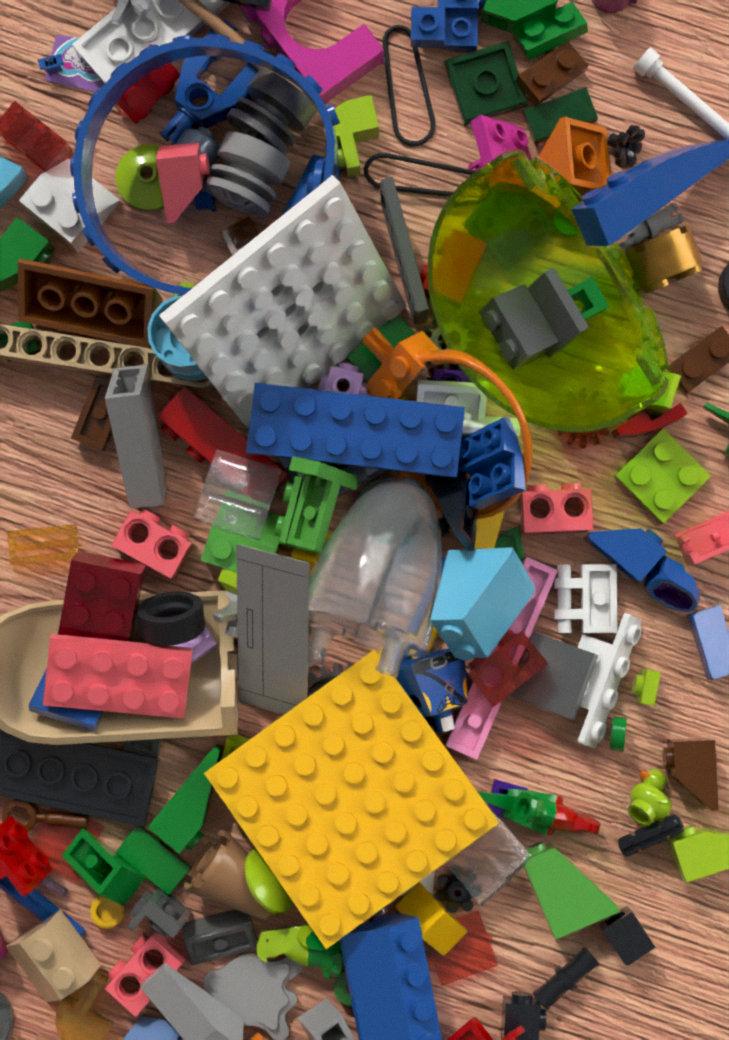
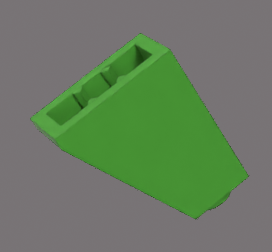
M538 842L524 849L526 854L520 856V860L555 939H559L620 912L614 901L551 843L545 845L544 842Z

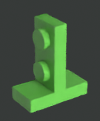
M292 456L289 470L305 475L287 544L322 553L339 489L343 487L356 490L359 477L318 461Z

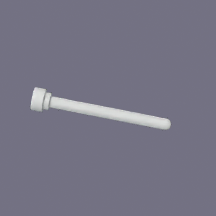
M650 47L633 69L642 77L645 75L650 79L654 77L728 140L729 123L662 66L663 62L659 59L661 55Z

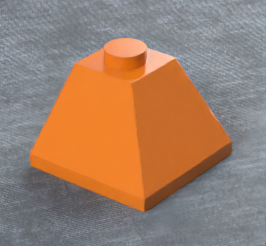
M568 117L560 118L536 160L539 194L556 198L583 197L589 191L606 185L607 178L611 176L607 128Z

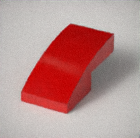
M681 402L653 421L644 410L615 429L611 434L614 438H631L650 434L673 424L688 413Z

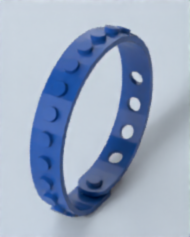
M216 34L209 35V38H193L191 35L173 38V42L160 46H149L143 49L139 56L130 62L119 65L111 73V78L101 89L96 90L89 100L88 110L76 128L75 152L70 161L71 176L74 177L75 192L72 193L74 208L77 213H80L85 225L82 230L91 246L96 245L105 255L102 261L115 273L121 270L143 284L178 295H185L192 288L171 285L152 278L133 266L116 250L100 223L93 196V156L100 130L116 102L137 81L168 63L196 56L230 57L274 71L304 92L315 104L325 126L327 138L326 162L316 161L314 172L309 173L307 194H310L332 175L336 178L338 142L334 126L340 124L333 104L325 106L319 96L323 89L311 75L304 78L294 69L296 64L282 54L278 53L274 57L264 52V47L257 43L245 40L244 44L230 41V38L227 36Z

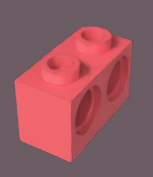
M582 483L561 484V490L549 491L548 485L527 486V491L522 492L519 496L521 535L589 532L593 530L591 489H582ZM567 499H575L580 503L581 512L578 517H571L565 512L564 504ZM540 500L545 503L547 514L544 518L539 519L531 514L530 504L532 501Z
M144 508L140 514L131 510L111 546L175 580L195 545L188 541L190 534L173 524L170 530L158 524L161 518ZM138 525H145L149 532L147 539L142 543H136L132 538L133 529ZM168 541H175L178 545V554L175 558L166 560L161 552L162 546Z
M156 930L150 937L143 933L130 948L134 955L127 963L120 959L107 974L111 981L105 987V990L135 1017L150 1001L141 989V984L162 965L151 964L146 956L147 951L152 949L158 950L163 955L164 961L162 964L166 963L176 971L186 959L182 952ZM133 976L137 978L140 983V989L137 991L128 990L123 982L124 977Z

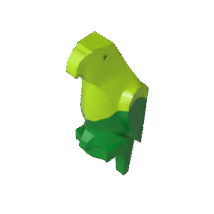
M309 924L261 931L256 944L257 956L265 963L267 962V957H276L284 953L287 958L299 965L321 968L323 975L327 979H330L331 976L337 978L344 964L339 940L325 949Z

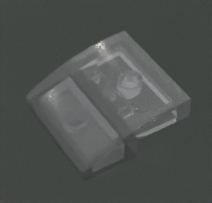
M216 449L199 498L194 520L260 541L282 470Z
M490 807L489 809L495 815L499 824L445 862L480 907L499 892L532 858L531 854Z

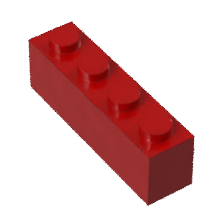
M185 386L157 416L164 423L160 428L175 442L181 437L190 445L186 451L199 463H202L205 459L215 467L211 473L226 486L230 481L238 486L241 490L237 495L252 508L256 503L264 508L289 479L288 474L267 456L247 454L248 440Z

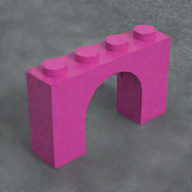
M272 0L269 11L239 5L246 19L250 23L255 20L261 28L259 34L269 49L275 47L279 54L289 58L296 64L294 69L304 78L311 75L322 87L323 91L319 96L324 104L384 62V49L365 24H362L342 40L328 48L310 49L295 42L285 28L290 11L302 0Z

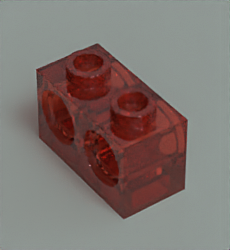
M16 101L1 116V138L42 171L46 172L63 161L71 159L74 155L67 141Z
M510 630L497 644L499 648L492 652L488 658H474L468 663L471 670L466 674L492 707L496 706L548 665L547 661L523 631L514 634ZM515 645H521L527 650L528 657L522 665H514L509 659V651ZM490 666L496 667L501 675L499 683L492 687L486 686L481 679L483 670Z

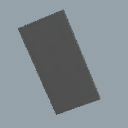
M393 177L385 178L380 182V203L413 324L417 325L427 322L429 308Z

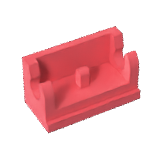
M729 512L674 535L687 566L697 564L729 550Z

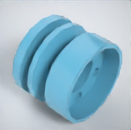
M174 296L162 302L152 313L147 327L148 342L154 354L166 369L177 378L188 381L207 379L206 375L159 316L182 297Z

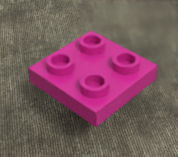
M484 115L473 119L471 124L480 159L470 163L468 169L472 170L475 168L474 171L486 176L487 183L527 194L537 190V171L530 157L527 146L528 138L523 128ZM470 175L476 183L482 182L479 177Z

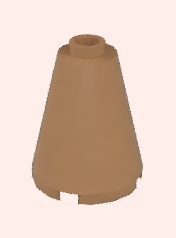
M225 830L219 831L216 834L220 837L218 842L214 845L209 841L190 868L188 875L193 879L191 884L184 883L185 890L191 894L261 920L266 919L268 916L274 917L276 914L264 909L249 890L245 877V861L248 853L230 833Z

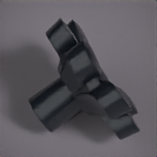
M630 125L626 132H620L619 135L615 133L610 134L607 144L610 147L616 148L614 156L616 157L615 164L618 167L624 168L626 164L630 167L635 165L637 158L634 153L641 151L643 144L640 141L645 138V131L640 129V126Z
M452 867L450 878L444 874L438 877L437 882L443 889L436 892V898L440 902L448 901L447 910L449 912H456L459 906L465 911H470L474 907L470 899L481 896V888L472 886L477 877L473 872H467L465 876H462V869L460 867ZM455 890H460L461 893L456 894Z

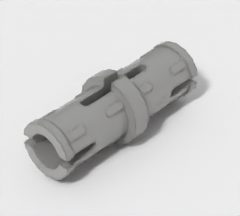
M671 203L669 206L652 214L622 236L620 239L626 236L629 239L618 244V248L624 252L646 239L651 240L658 237L659 232L682 223V212L668 218V215L680 210L677 204Z

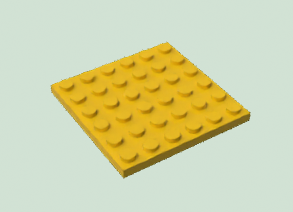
M375 649L204 772L209 782L325 949L332 946L499 824L495 815Z

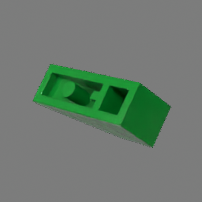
M18 217L15 218L0 238V292L18 284V260L20 258L50 264L54 257L53 251L56 249L49 240Z
M219 744L213 747L148 826L152 832L178 854L185 847L191 851L204 836L199 830L206 822L214 788L204 772L220 762L223 748Z

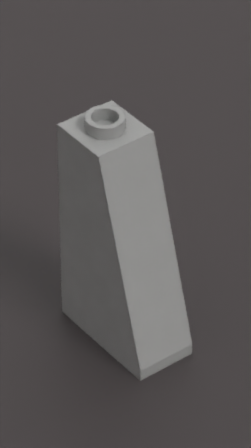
M148 364L114 368L105 396V402L129 508L152 509L158 505H164L167 485Z

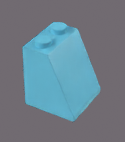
M488 548L472 551L467 549L448 550L430 621L455 658L462 660L488 658L533 596L536 587L513 548Z

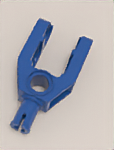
M224 18L221 19L224 23H226V24H227L230 28H232L234 31H235V30H236V31L238 30L236 27H234L232 24H230V23H229L227 20H225ZM211 29L204 38H209V35L216 33ZM221 56L187 58L182 64L175 95L178 113L164 130L160 132V135L167 142L171 141V145H175L185 129H190L193 126L209 128L226 120V116L231 108L238 109L236 102L239 97L250 100L251 96L246 89L259 70L248 62L223 94L218 95L208 84L201 82L200 77L214 60L218 61ZM198 97L208 99L207 103L201 107L191 104Z

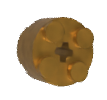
M689 225L624 251L638 288H643L645 294L671 284L668 277L674 275L676 281L702 271L700 264L703 263Z

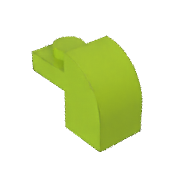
M372 95L347 100L335 108L340 124L334 126L338 146H340L338 148V167L346 169L347 178L360 175V162L355 143L379 137V125Z

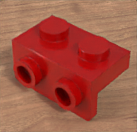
M168 63L141 78L116 102L115 105L119 108V113L134 124L145 119L150 114L155 103L173 89L174 83L180 77L179 72L171 63Z

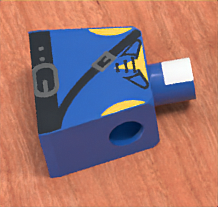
M447 648L392 665L395 678L423 717L431 716L435 733L454 729L455 725L451 709L465 705L469 700L465 660L455 658L450 649Z

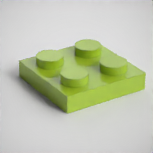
M664 428L614 476L660 524H664L711 477Z

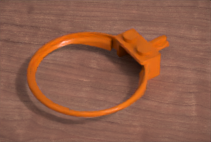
M373 328L362 338L363 343L382 363L365 385L374 397L401 400L408 393L407 388L425 367L424 363L427 361H431L434 365H461L477 371L490 380L505 396L519 422L524 443L522 458L526 486L533 456L529 426L524 412L511 390L490 368L465 352L452 349L439 350L423 331L399 342L395 348L376 328ZM399 472L405 483L416 492L419 498L434 509L442 512L431 488L418 474ZM522 492L484 509H478L477 519L492 517L510 507Z

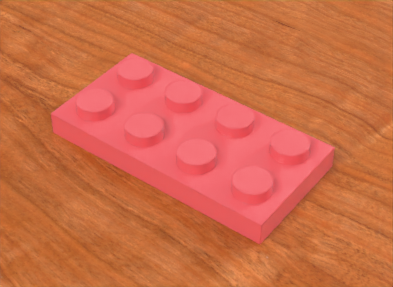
M51 634L43 705L184 719L192 648Z

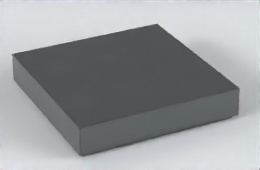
M554 268L545 271L528 287L529 292L559 340V343L546 353V356L551 358L562 351L589 327Z
M533 632L510 696L575 720L598 655Z

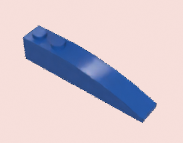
M729 139L698 143L668 151L648 159L627 171L611 175L606 180L607 184L602 188L594 189L583 195V201L571 210L586 245L610 246L729 159Z

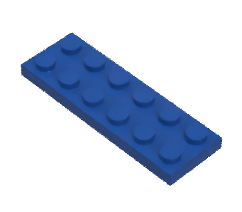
M255 383L246 453L292 459V456L322 463L457 478L465 407Z

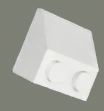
M67 159L42 173L19 201L30 214L79 252L88 240L82 230L85 225L81 215L74 208L72 193L75 192L74 177L71 176L70 172L71 160ZM92 178L96 211L102 225L121 201Z

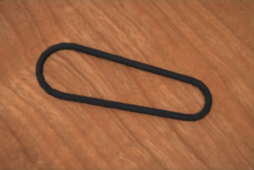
M395 25L390 27L383 36L392 125L396 137L402 143L409 146H419L432 138L435 131V117L418 48L412 47L431 126L428 135L418 141L405 139L399 132L387 40L388 36L396 30L406 32L411 40V30L403 25Z
M378 153L371 156L363 168L367 181L377 188H380V183L371 178L368 168L376 159L389 158L479 177L483 182L482 190L475 194L395 186L397 191L475 199L481 197L488 189L486 176L480 172L391 153Z

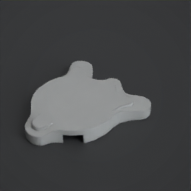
M256 954L239 955L238 958L225 964L220 969L209 971L204 978V988L218 1001L243 1017L244 1026L260 1027L266 1030L274 1040H285L289 1035L286 1013L296 1004L298 998L295 991L286 988L285 983L299 974L304 966L299 965L286 956L276 960L267 958L265 963Z

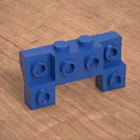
M437 0V7H411L410 47L441 48L459 53L476 51L478 43V10L484 8L485 0Z

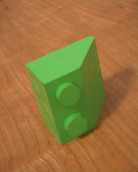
M224 498L210 529L200 561L237 572V544L278 555L281 546L279 544L280 537L274 536L279 515Z

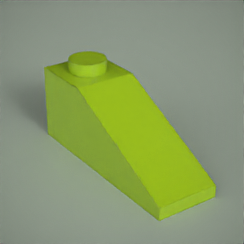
M694 825L684 826L682 834L673 838L668 837L667 841L679 877L686 883L729 869V832L700 827L695 828Z

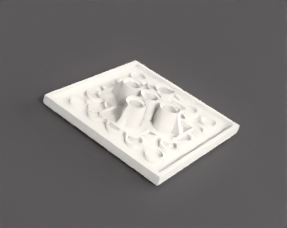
M332 175L159 316L249 430L255 383L307 389L310 385L316 383L323 373L325 374L329 371L330 366H335L343 361L349 353L363 342L362 338L373 328L378 330L387 321L396 318L407 305L343 186Z

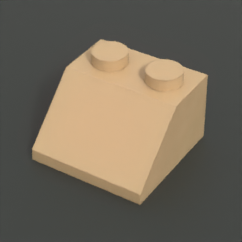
M61 909L6 946L46 1002L62 1000L86 984L101 966L99 960Z

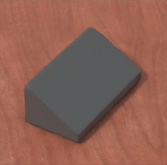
M230 910L188 921L182 927V940L191 965L256 949L257 939L251 916L237 910Z

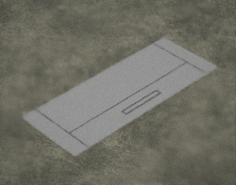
M237 544L239 701L284 715L307 699L309 563Z

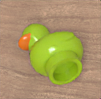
M650 769L647 772L641 771L639 776L643 783L633 786L630 792L631 804L628 806V813L635 822L642 826H650L653 821L664 820L672 810L671 800L661 792L667 784V778L659 769Z

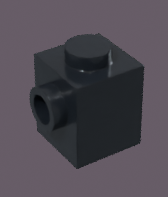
M515 991L512 992V996H503L501 1039L522 1025L525 1032L517 1038L518 1040H539V1031H545L546 1009H541L538 1000L532 998L533 994Z

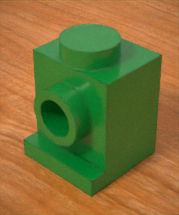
M593 276L567 290L573 301H579L582 304L580 313L585 321L600 314L609 307Z

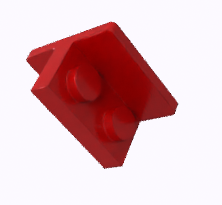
M9 816L0 824V880L7 876L21 896L26 897L52 871V867L46 854L42 850L37 849L30 840L26 828L20 822H17L13 816Z

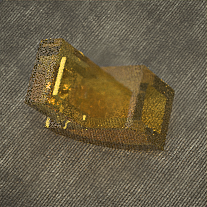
M97 971L91 980L75 991L74 996L79 999L69 994L61 1000L56 1013V1028L61 1040H104L114 1022L91 1007L109 979L107 976Z

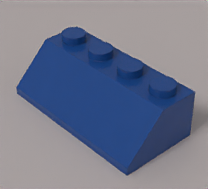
M395 912L361 924L342 937L339 942L359 1040H442L419 918Z

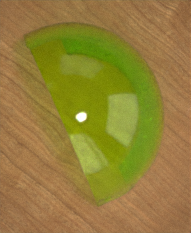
M511 150L499 155L460 184L445 203L435 223L428 252L427 277L431 305L438 328L448 349L462 351L475 357L490 368L507 385L519 402L527 422L547 429L564 432H586L613 426L657 402L667 390L669 380L664 376L663 371L669 368L668 357L658 321L652 307L649 306L645 309L642 302L644 300L638 293L641 290V286L618 243L614 242L610 246L586 245L571 210L583 201L579 192L560 173L537 157L529 160L525 151ZM552 268L556 270L567 290L593 276L609 307L600 314L586 320L589 328L557 355L548 358L545 354L513 370L508 360L503 357L491 331L484 325L479 311L497 295L524 283L528 288L545 271ZM574 301L579 311H581L582 304L579 301ZM459 365L466 376L481 392L498 406L516 416L505 396L490 380L477 371Z

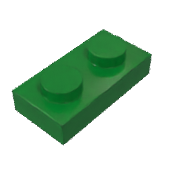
M570 2L512 30L514 40L529 60L587 33L588 25L575 4Z

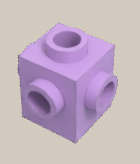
M339 363V367L330 366L329 374H322L318 389L340 392L337 389V384L342 381L349 383L350 388L346 392L340 393L367 396L368 392L364 383V374L358 372V367L346 363Z

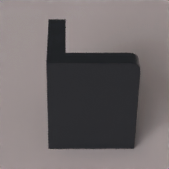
M628 906L599 924L625 965L632 964L656 948Z

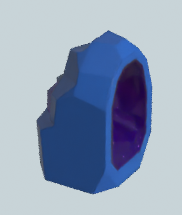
M662 556L646 575L644 588L652 598L661 604L680 612H690L698 607L700 590L697 588L694 578L685 572L682 564L667 556Z

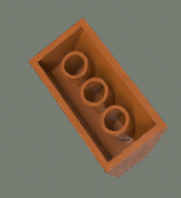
M21 258L18 260V321L145 348L151 347L148 342L147 327L152 313L163 302V298L156 288L146 284Z

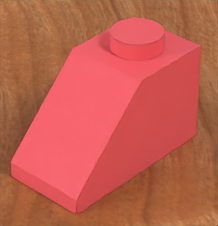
M200 142L159 146L156 155V165L167 224L175 223L202 189L205 175L210 174L208 155L201 153Z

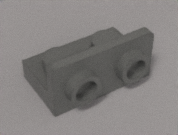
M160 888L154 894L148 890L130 911L129 915L134 919L127 927L133 931L146 915L150 919L149 923L154 930L161 935L166 936L168 934L174 938L192 912L174 896L166 894Z

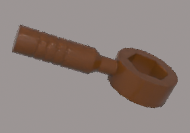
M17 799L8 803L2 813L3 822L9 816H12L11 811L15 806L26 808L30 821L23 826L27 832L37 822H45L51 826L87 829L89 825V815L60 812L43 814L38 812L35 803Z

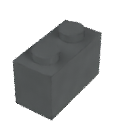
M525 283L493 297L479 311L484 325L491 331L503 357L508 360L513 370L545 355L559 343Z

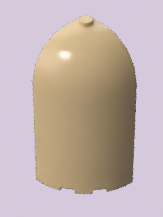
M226 590L189 592L200 597L203 603L205 626L218 644V647L191 664L184 719L104 711L95 732L29 711L28 705L47 668L50 635L58 634L64 600L28 604L0 616V729L27 742L51 745L238 735V697L236 691L238 661L237 653H230V651H235L234 637L225 633L228 622L219 623L213 618L214 613L219 612L229 604V598L225 594ZM140 595L139 604L154 595ZM136 615L132 642L148 643L140 635Z

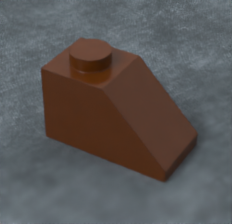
M710 738L667 739L668 748H663L662 751L664 768H669V774L704 807L712 811L719 810L715 740Z

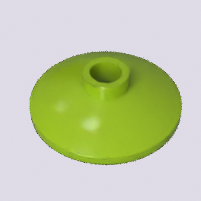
M146 144L131 149L122 157L116 170V185L122 198L134 208L144 211L164 208L156 165L158 145ZM146 169L153 171V176L149 179L141 177L142 172Z
M257 849L251 850L245 861V877L253 897L264 909L271 913L281 914L290 910L294 905L293 901Z

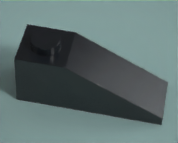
M458 463L457 478L426 475L427 483L453 533L468 551L475 550L478 509L469 507L470 474L459 471Z

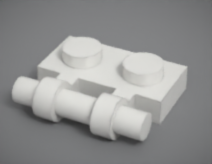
M582 564L581 578H571V565H557L558 572L557 578L554 579V589H558V609H554V619H558V633H572V619H581V633H617V564ZM571 589H581V609H571Z

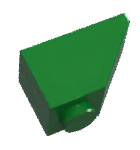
M82 828L61 856L100 896L124 906L145 877L115 853L116 851Z

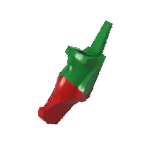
M509 789L507 794L478 791L484 802L503 809L501 815L541 834L550 836L555 830L564 832L579 830L595 835L599 833L601 826L599 821L593 817L574 812L571 808L563 805V798L561 796L519 789Z

